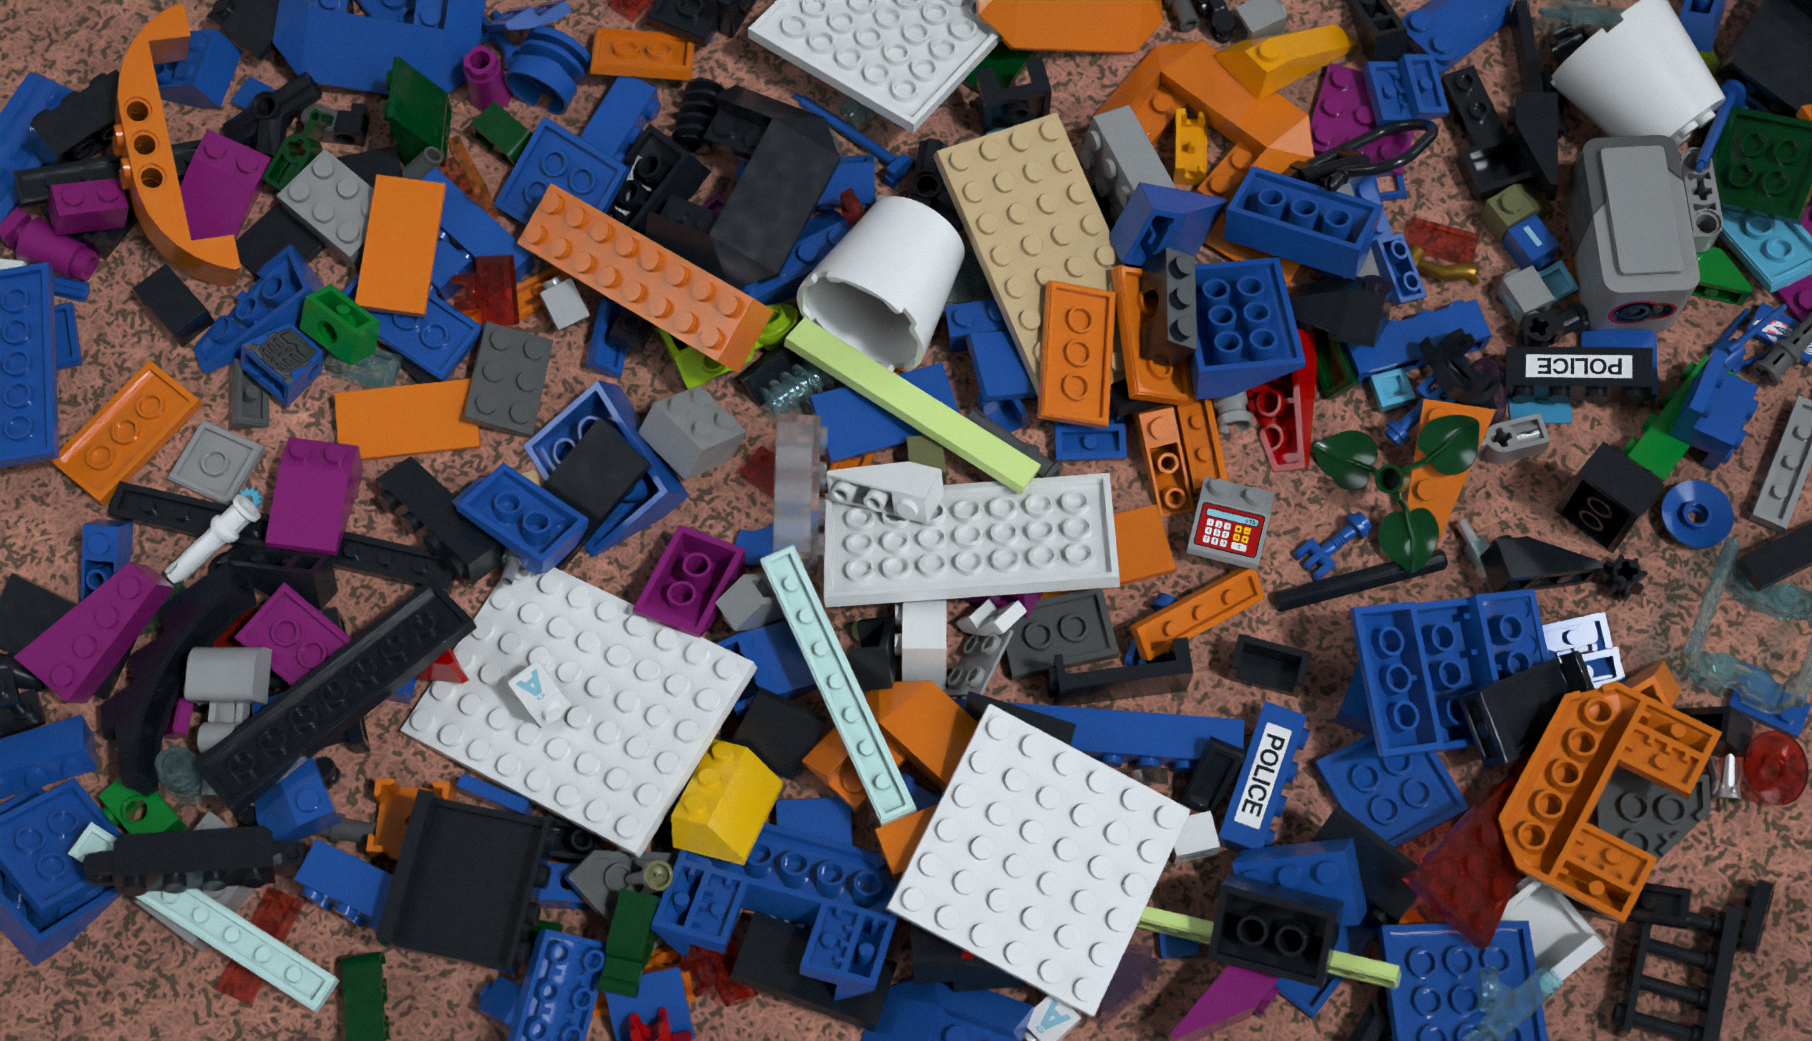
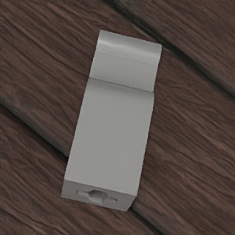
M1541 413L1491 425L1485 434L1477 457L1482 456L1484 460L1492 464H1502L1544 454L1551 440Z

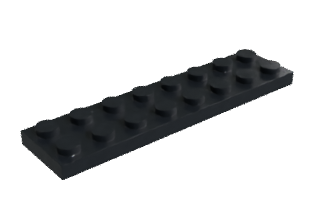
M432 578L194 761L192 765L236 817L473 632L477 626L473 619Z

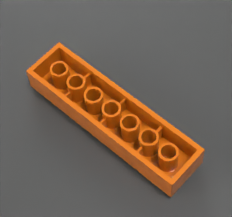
M550 183L517 241V244L737 373L740 371L774 311Z

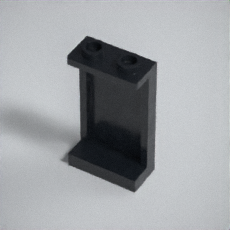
M1188 637L1172 639L1167 661L1067 674L1064 668L1063 655L1056 654L1054 655L1053 666H1048V676H1046L1048 697L1055 698L1057 706H1074L1187 691L1194 673Z
M1577 650L1555 656L1459 696L1458 700L1483 765L1486 768L1509 763L1518 759V755L1536 748L1564 695L1579 690L1582 693L1595 688L1582 654Z

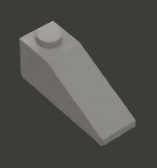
M765 573L742 575L715 602L722 612L723 620L734 631L756 629L785 617ZM815 589L819 600L822 599L817 590Z

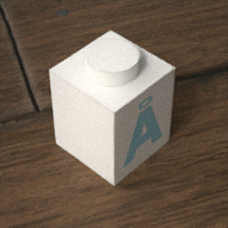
M538 660L507 682L530 715L542 728L548 723L558 720L564 714V711L572 706Z
M1211 811L1188 815L1170 853L1173 864L1217 855L1220 843Z
M1048 995L1034 1008L1023 1041H1061L1079 1024L1081 1017L1072 1007Z

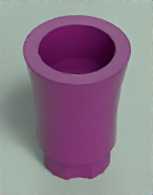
M486 46L473 47L468 54H465L463 60L469 102L474 108L482 112L493 101L504 108L510 102L513 94L505 85V74L495 53L489 51Z
M40 217L32 219L25 226L16 246V257L19 261L30 264L49 262L53 267V271L70 279L76 278L83 282L90 279L99 263V254L68 235L55 236L53 226Z

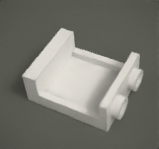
M1526 876L1515 886L1520 891L1509 901L1502 896L1486 909L1490 916L1483 922L1529 920L1539 987L1545 995L1607 944L1564 894Z

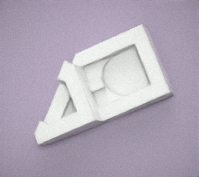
M988 598L970 615L960 618L956 624L961 631L969 634L988 636L991 633L1000 635L1005 633L1027 610L1019 600L997 609Z

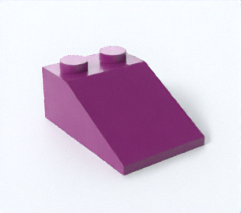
M207 129L190 161L180 186L191 240L234 234L236 241L266 184L262 176L271 163V157Z
M288 438L278 468L265 540L266 547L337 556L362 479L363 466L359 446Z
M679 524L635 604L633 614L697 638L702 637L721 613L715 602L746 572L745 549Z
M1229 964L1171 1032L1167 1041H1196L1249 1019L1254 1011L1262 1015L1280 992L1275 987L1280 977Z

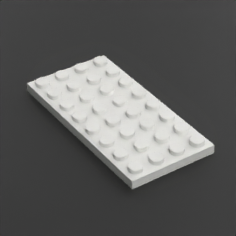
M1110 473L1033 478L1021 495L1000 481L943 485L944 496L927 524L840 503L829 499V493L825 494V608L1120 587Z

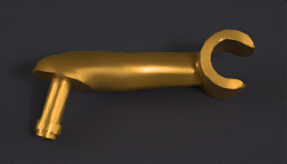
M1413 244L1408 245L1417 270L1442 280L1470 279L1472 285L1476 286L1479 284V279L1476 275L1480 269L1475 262L1465 261L1451 265L1435 264L1424 260L1426 254L1423 249Z

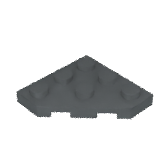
M1615 769L1594 809L1595 826L1657 857V863L1711 812L1709 775H1700L1687 800L1629 770Z
M590 851L564 876L566 881L609 928L611 927L620 890L625 889L640 893L645 888L644 884H628L625 881L627 875L643 870L642 867L635 863L638 857L629 852ZM643 852L640 858L652 862L655 860L665 861L671 866L673 871L679 853ZM665 890L655 891L650 895L658 896L661 899ZM659 935L656 936L653 951L664 941Z

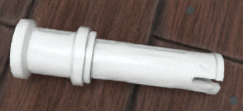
M239 494L233 498V504L223 514L215 515L211 519V527L165 569L164 572L168 574L167 577L178 586L183 585L226 543L235 542L239 538V532L251 521L256 522L261 518L256 506L246 497Z

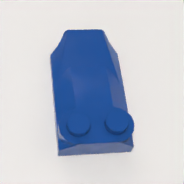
M1431 0L1421 9L1408 12L1403 18L1402 23L1407 28V50L1411 54H1433L1439 76L1441 77L1510 22L1513 0Z
M504 462L490 475L478 477L452 501L458 512L519 555L522 566L527 571L536 574L547 573L552 570L576 547L588 528L589 519Z

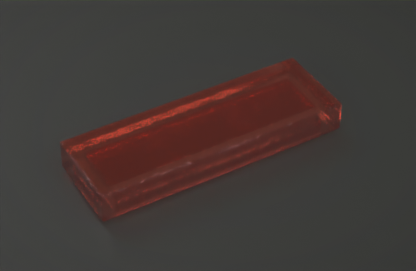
M269 887L251 924L284 944L305 903L302 900ZM231 959L215 990L251 1006L264 979Z

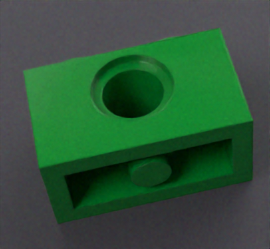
M329 284L305 296L300 329L348 366H352L375 353L381 321L333 285Z
M119 778L98 795L106 805L101 810L115 827L121 823L129 832L127 834L184 831L188 827L158 791L146 797L134 789L127 788ZM147 807L146 816L142 820L134 822L135 813L139 809Z

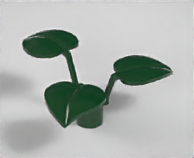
M1448 415L1434 419L1424 426L1417 438L1418 448L1427 457L1410 465L1407 464L1404 467L1387 464L1378 469L1372 466L1378 457L1376 444L1370 436L1356 430L1340 432L1325 440L1314 443L1313 449L1325 475L1331 477L1340 488L1346 490L1362 489L1367 485L1371 472L1375 476L1377 488L1384 493L1393 494V499L1399 503L1403 512H1392L1382 520L1378 530V539L1383 551L1392 560L1401 565L1408 573H1414L1422 568L1433 555L1439 539V526L1430 510L1416 508L1410 511L1408 504L1403 499L1401 493L1406 491L1410 484L1409 473L1428 465L1430 462L1433 463L1438 472L1445 475H1457L1469 469L1478 454L1480 423L1476 418L1466 415Z

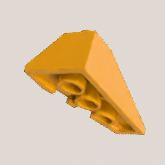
M1336 23L1241 40L1216 53L1215 59L1257 100H1260L1357 49L1358 43Z

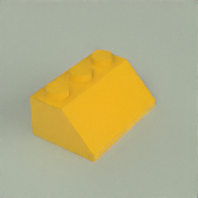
M713 739L671 815L673 847L745 865L783 787V781L748 747Z

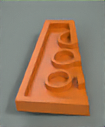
M1423 399L1417 438L1424 426L1434 419L1448 415H1466L1476 418L1480 423V448L1496 410ZM1417 439L1413 463L1427 457L1418 448ZM1430 462L1426 466L1411 471L1406 503L1410 511L1416 508H1426L1432 512L1439 526L1438 542L1471 467L1457 475H1445L1438 472L1433 463Z

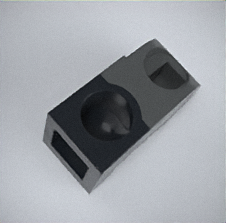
M352 103L350 111L328 109L321 104H312L303 111L301 121L304 128L310 120V112L315 108L326 111L334 116L333 124L326 127L319 142L365 146L371 118L365 104Z

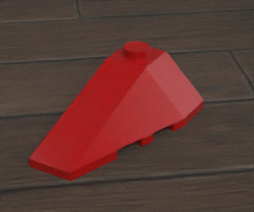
M1298 329L1306 361L1304 368L1246 390L1249 399L1247 405L1250 413H1254L1261 428L1259 436L1274 473L1309 469L1317 375L1315 332Z

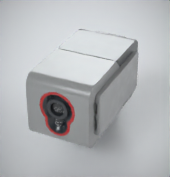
M1664 135L1594 138L1587 141L1584 147L1580 149L1570 171V178L1564 189L1563 199L1576 282L1579 287V302L1587 313L1589 331L1603 329L1664 331L1674 326L1700 281L1696 253L1708 251L1723 228V217L1712 158H1710L1707 167L1701 173L1688 168H1696L1695 162L1701 148H1688L1679 158L1677 145L1671 138ZM1698 228H1702L1706 230L1708 233H1704L1700 231Z

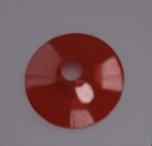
M1781 731L1763 732L1750 741L1743 757L1745 781L1751 792L1762 802L1775 806L1787 805L1794 802L1803 793L1809 775L1808 761L1800 744L1790 735ZM1768 765H1769L1770 768H1771V773H1770V774H1769V771H1768Z

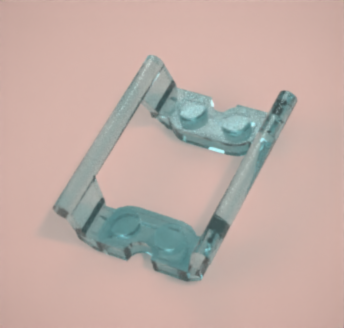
M1727 537L1723 543L1683 653L1684 657L1689 660L1685 673L1695 683L1718 693L1724 688L1736 690L1740 695L1741 703L1764 713L1782 714L1784 710L1792 706L1804 707L1812 686V637L1801 670L1785 681L1783 685L1775 682L1772 676L1765 670L1729 654L1721 652L1711 654L1704 651L1708 629L1724 586L1742 604L1777 619L1812 621L1811 591L1785 581L1781 585H1771L1758 592L1736 565L1739 541L1733 537Z

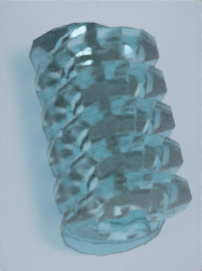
M804 359L803 367L795 364L791 368L792 375L783 372L780 375L781 383L773 379L768 383L769 391L764 387H760L759 392L770 410L777 417L780 416L786 422L791 421L789 409L794 410L800 415L802 413L800 402L803 401L810 406V395L824 392V386L830 390L837 389L834 381L836 378Z

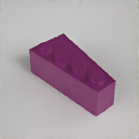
M129 562L16 654L14 658L66 702L88 703L175 587L148 565Z

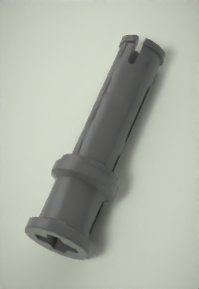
M1812 312L1786 339L1775 341L1772 344V350L1763 360H1757L1752 365L1754 374L1766 385L1776 387L1781 382V376L1790 367H1795L1801 361V353L1812 342V328L1810 329L1812 326Z
M978 408L972 410L967 416V419L1041 464L1039 472L1034 478L1058 477L1064 467L1062 463H1054L1039 452L1040 448L1037 445H1027L1008 430L987 417Z

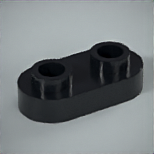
M1759 879L1757 886L1750 884L1748 887L1744 906L1750 907L1747 920L1741 919L1737 939V942L1741 943L1740 951L1756 955L1759 950L1774 896L1775 883Z

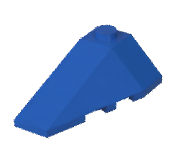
M290 244L266 262L256 273L260 278L248 292L242 290L238 294L236 299L239 303L229 315L220 316L193 347L201 370L207 374L232 363L234 359H241V345L280 326L292 324L300 332H303L300 329L305 296L325 286L294 246Z
M284 692L268 698L267 704H253L252 717ZM315 756L311 757L255 801L258 825L265 826L272 831L273 839L277 841L297 842L341 823Z

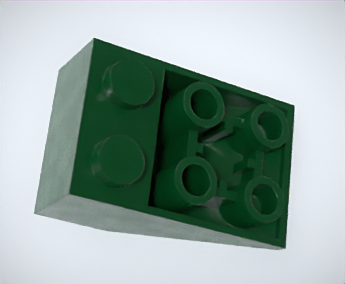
M394 57L392 70H388L386 74L387 90L390 92L389 100H384L383 119L389 122L390 136L396 140L397 153L402 155L405 165H407L424 151L426 147L432 146L439 149L443 154L440 167H446L452 117V105L448 94L403 59Z

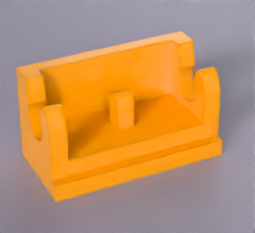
M1176 108L1173 125V183L1175 185H1201L1207 178V125H1205L1206 115L1203 111H1199L1198 118L1188 119L1186 109Z

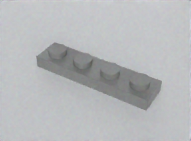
M1799 395L1795 399L1749 516V520L1782 534L1788 527L1812 464V400Z

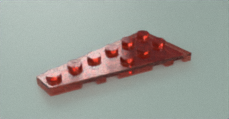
M1536 748L1525 752L1507 770V776L1499 784H1494L1486 792L1487 796L1481 803L1474 804L1443 836V842L1421 859L1422 863L1414 871H1409L1402 878L1408 886L1476 949L1489 948L1521 873L1515 869L1498 822V817Z

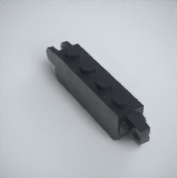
M265 826L124 834L114 841L113 850L89 853L85 855L81 864L84 867L89 885L92 884V886L96 885L97 887L99 885L102 887L115 886L117 894L124 893L128 896H141L146 892L153 891L177 894L186 891V889L204 888L209 891H219L228 886L260 888L265 884L275 883V875L300 869L304 862V849L302 842L274 840L272 831Z

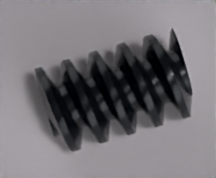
M695 78L688 81L685 86V94L682 97V105L678 111L679 116L675 122L676 128L672 132V139L690 153L705 156L710 155L713 150L712 146L705 143L703 137L719 110L713 95L726 90L722 85L710 79Z

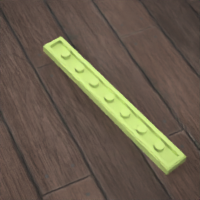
M804 317L785 338V347L1020 495L1039 472L1041 464L808 318Z
M1146 906L1136 927L1210 945L1214 922ZM1335 950L1328 970L1329 974L1392 989L1399 988L1401 979L1400 966Z

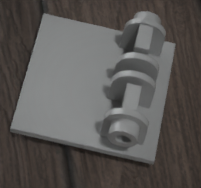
M1007 630L1000 635L991 633L988 636L972 635L963 647L964 654L959 665L952 670L948 677V687L945 693L949 697H961V699H966L968 691L983 695L1014 631Z

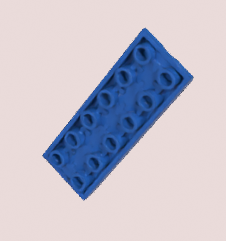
M31 72L25 77L0 113V223L17 206L21 207L13 178V171L45 166L31 149L30 124L32 119L42 110L49 109L51 111L56 108L67 94L75 91L36 72Z
M543 928L538 933L534 943L507 1041H585L599 993L598 982L606 960V942Z

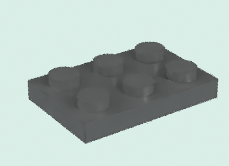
M486 321L480 338L462 421L531 439L534 433L553 340Z
M1102 588L1085 589L1039 599L1027 619L1021 617L1008 629L1014 631L1005 649L1012 681L1048 673V666H1053L1054 655L1056 654L1063 655L1065 669L1119 657V650Z

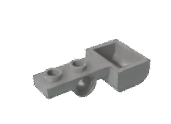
M194 647L190 651L186 668L185 699L198 704H209L208 722H204L200 726L197 735V745L202 755L249 720L250 704L268 703L272 649L266 647ZM203 778L201 795L218 796Z

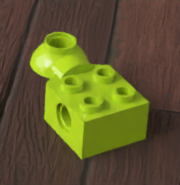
M784 303L767 306L774 311L744 364L752 361L755 350L764 347L767 351H772L779 344L785 342V338L798 324L797 309L792 305ZM657 326L668 354L687 389L704 385L717 376L733 371Z

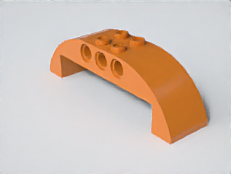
M184 3L175 4L162 11L143 27L132 41L124 57L116 96V125H113L114 136H112L113 149L116 157L122 156L120 158L121 169H119L122 189H129L135 215L145 235L154 247L173 265L189 275L214 285L230 287L236 285L241 270L234 234L191 240L154 64L187 59L191 34Z

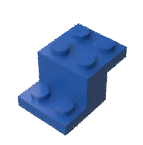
M1714 348L1695 375L1669 435L1705 451L1701 466L1712 471L1717 468L1720 462L1727 464L1733 451L1738 450L1746 434V431L1743 430L1746 420L1750 421L1759 401L1754 400L1759 386L1729 374V369L1723 367L1728 353Z

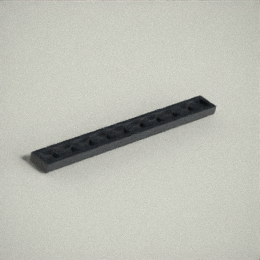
M119 481L108 514L112 519L131 521L134 524L200 538L211 527V519L215 515L223 514L230 506ZM260 513L261 518L256 522L251 521L240 531L239 538L235 542L226 544L266 547L265 540L270 515ZM346 531L344 532L337 556L330 555L333 568L416 587H422L433 578L447 594H451L456 578L447 567L446 561L439 554L434 556L427 549Z

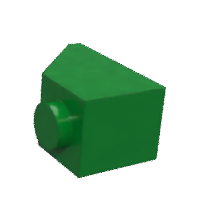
M1711 247L1708 251L1696 253L1700 281L1691 296L1742 306L1750 295L1752 286L1721 248Z

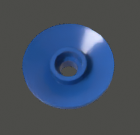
M1690 480L1675 485L1668 491L1661 504V519L1666 531L1673 539L1687 547L1704 549L1721 543L1730 533L1734 523L1733 508L1727 496L1716 486L1704 481ZM1688 514H1697L1700 518V523L1692 522L1688 518Z

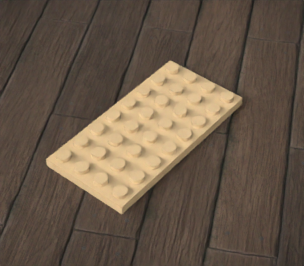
M1057 112L938 150L933 155L1037 396L1039 395L1046 283L1049 280L1114 292L1111 270L1117 265L1125 266L1109 239V228ZM1116 302L1111 386L1127 380Z

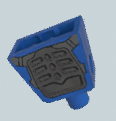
M285 324L241 345L240 367L288 407L321 373L324 359L322 349L325 347L308 334L304 335L292 324Z

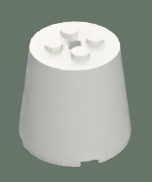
M1640 0L1620 14L1622 22L1607 33L1601 28L1572 53L1552 75L1553 80L1550 82L1609 137L1664 135L1671 138L1676 143L1677 148H1679L1693 137L1692 132L1697 127L1699 129L1716 116L1714 112L1725 102L1726 98L1669 1Z
M884 197L868 210L801 283L797 291V304L803 318H808L892 372L895 368H904L906 372L912 371L925 356L963 262L965 249L962 239L955 228L930 207L905 197Z

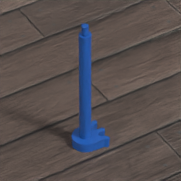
M1734 79L1726 80L1720 85L1726 100L1717 109L1716 116L1696 159L1695 171L1697 173H1701L1707 167L1732 106L1746 109V88L1740 81Z
M797 92L794 93L793 98L799 102L801 107L811 113L825 117L829 126L888 165L886 167L888 173L885 176L886 184L892 189L912 169L914 159L903 153L896 157L806 95L801 96Z

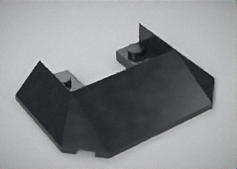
M734 85L713 95L719 110L703 137L707 145L749 160L721 213L671 195L660 215L648 212L645 237L742 291L746 289V285L761 279L768 281L779 277L841 159L825 117Z

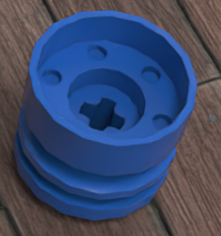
M536 26L530 29L519 49L520 55L516 56L504 77V82L511 93L523 103L534 107L540 95L544 94L554 98L547 112L554 115L565 114L577 93L576 86L582 83L585 74L591 66V55L578 41L562 31L551 27Z

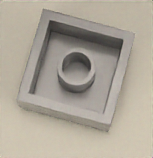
M700 385L654 402L638 431V434L684 480L727 463L733 457L747 433L736 419L727 413L712 398L711 394Z

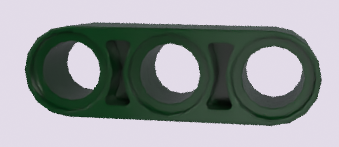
M382 951L343 956L342 981L345 1041H386L390 1039L389 1016H385L384 1002L388 1001L387 978H383L382 964H386V959Z

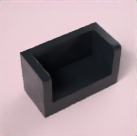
M164 264L133 288L141 302L151 309L172 333L181 347H184L215 323L207 308L167 264Z
M889 616L860 619L857 628L861 648H854L850 651L852 671L862 691L892 689L900 657L895 656L896 630L894 618Z
M1239 634L1234 647L1227 680L1298 698L1304 684L1311 652Z

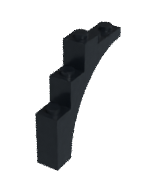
M229 561L161 606L162 630L164 634L131 655L132 679L134 683L100 705L102 731L110 740L116 741L120 780L127 788L134 789L146 797L159 790L158 765L162 740L172 709L185 685L187 659L190 651L194 647H211L234 621L257 604L253 579Z

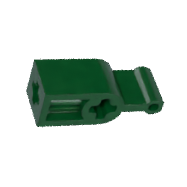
M495 101L471 123L472 136L512 168L515 167L533 135Z
M316 108L312 110L309 114L310 120L301 134H291L285 138L263 174L262 179L282 191L323 151L319 139L326 127L333 124V115ZM301 144L302 148L306 151L303 156L302 151L299 150Z
M625 889L620 890L606 943V960L598 982L599 991L637 999L644 967L650 960L657 936L651 929V924L661 901L658 896Z

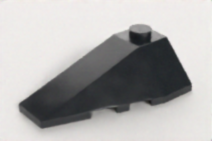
M649 124L630 148L625 158V161L628 163L627 166L631 168V171L606 214L645 236L649 211L660 215L671 195L688 201L712 171L652 124Z
M1366 275L1364 277L1359 276L1355 280L1345 278L1288 286L1287 290L1295 321L1300 323V329L1311 332L1314 328H1320L1329 331L1328 338L1374 348L1389 322L1394 282L1384 281L1382 277L1377 275Z

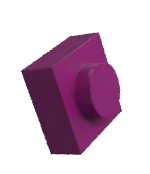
M17 206L0 223V240L12 251L16 250L17 242L23 229L32 220L28 213Z

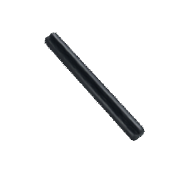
M1439 549L1435 550L1429 561L1414 573H1408L1401 565L1392 561L1276 591L1274 603L1277 610L1283 612L1446 569L1448 561L1445 552Z

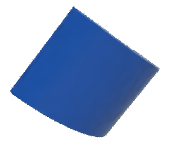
M1534 589L1477 594L1459 599L1421 603L1410 601L1349 609L1378 758L1405 757L1477 747L1458 697L1549 659Z

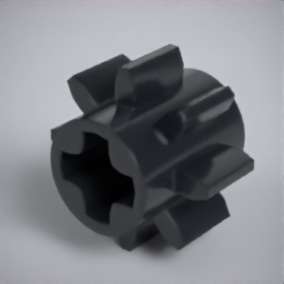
M1569 23L1556 30V34H1554L1555 40L1550 42V47L1556 60L1562 64L1590 36L1584 27L1581 26L1573 29V26Z
M1619 554L1615 559V564L1608 560L1605 562L1602 570L1607 574L1603 575L1598 582L1599 584L1607 585L1609 589L1608 597L1613 596V594L1621 595L1622 600L1626 602L1631 596V591L1638 595L1641 593L1644 586L1639 581L1643 580L1648 573L1647 571H1641L1637 564L1638 558L1633 560L1624 559L1623 554Z

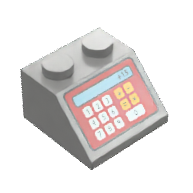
M1205 476L1186 553L1257 570L1275 493L1258 487H1249L1228 482L1224 479Z

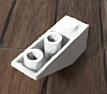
M910 461L835 469L826 472L829 499L926 524L944 496L942 470Z

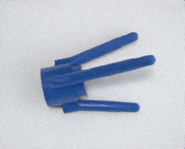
M1785 304L1780 305L1741 337L1728 340L1750 314V309L1745 308L1721 337L1708 347L1710 351L1707 355L1710 356L1714 348L1728 353L1724 367L1735 374L1752 366L1757 360H1763L1770 351L1743 361V356L1746 355L1743 344L1787 309V306Z

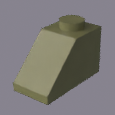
M1513 184L1488 199L1479 218L1496 240L1502 243L1508 229L1534 214L1539 219H1542L1554 212L1555 209L1535 184Z

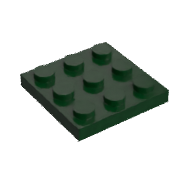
M1732 106L1712 157L1721 208L1801 225L1812 196V121Z

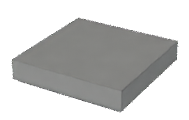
M202 420L167 479L169 482L211 501L231 506L233 498L242 490L264 453L265 448L262 445Z

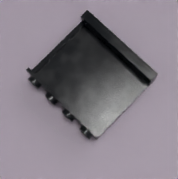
M1760 0L1714 75L1723 82L1733 79L1740 81L1746 88V99L1762 111L1797 118L1796 114L1801 106L1812 104V0Z
M418 789L376 939L385 947L519 974L521 964L526 965L530 956L531 942L527 941L531 926L536 927L540 918L541 904L537 903L541 889H546L549 884L551 866L547 865L551 851H557L560 842L561 830L557 829L558 825L554 818L546 815L544 820L441 799L432 791Z

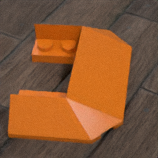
M976 0L977 16L986 26L990 24L1003 37L1001 41L1010 50L1134 54L1163 23L1162 0Z
M1203 40L1156 45L1093 116L1130 105L1152 146H1154L1174 124L1176 108L1187 109L1197 117L1199 111H1203L1206 115L1205 123L1236 144L1197 188V193L1226 198L1228 203L1222 211L1223 214L1226 215L1227 207L1252 166L1283 174L1290 164L1298 160L1305 162L1314 157L1309 115L1277 92L1257 100L1215 59V55L1219 51Z
M931 680L894 681L892 689L869 691L865 699L897 768L908 759L944 792L978 722ZM835 726L802 760V763L848 806L857 812L869 798Z
M1617 681L1602 684L1600 688L1582 693L1579 690L1565 694L1498 817V822L1515 869L1624 925L1658 858L1588 823L1617 766L1629 770L1688 800L1722 732Z

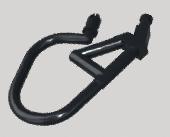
M1405 119L1387 123L1305 162L1298 160L1290 164L1289 168L1282 175L1308 183L1328 177L1325 180V189L1330 192L1337 191L1348 182L1349 177L1384 174L1409 164L1437 138L1439 133L1438 126L1433 121L1427 119ZM1406 131H1425L1408 150L1385 161L1369 164V155L1357 151L1392 134Z

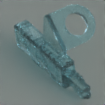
M1566 0L1565 4L1562 5V9L1539 8L1538 13L1543 17L1562 18L1566 22L1576 25L1588 24L1613 27L1623 21L1620 14L1628 8L1601 7L1587 0Z
M1544 964L1536 969L1519 987L1512 990L1498 980V972L1495 966H1485L1478 972L1479 1011H1485L1487 1015L1477 1024L1480 1031L1470 1030V1033L1466 1034L1467 1037L1462 1038L1463 1041H1503L1518 1025L1529 1018L1542 1003L1554 995L1563 985V981L1547 964Z

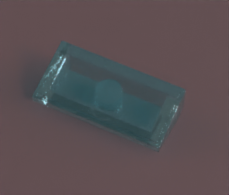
M376 348L374 354L352 366H348L331 352H329L323 363L326 375L363 388L376 389L395 386L403 357Z

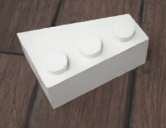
M947 599L895 604V626H902V634H895V656H902V681L931 680L941 690H946Z

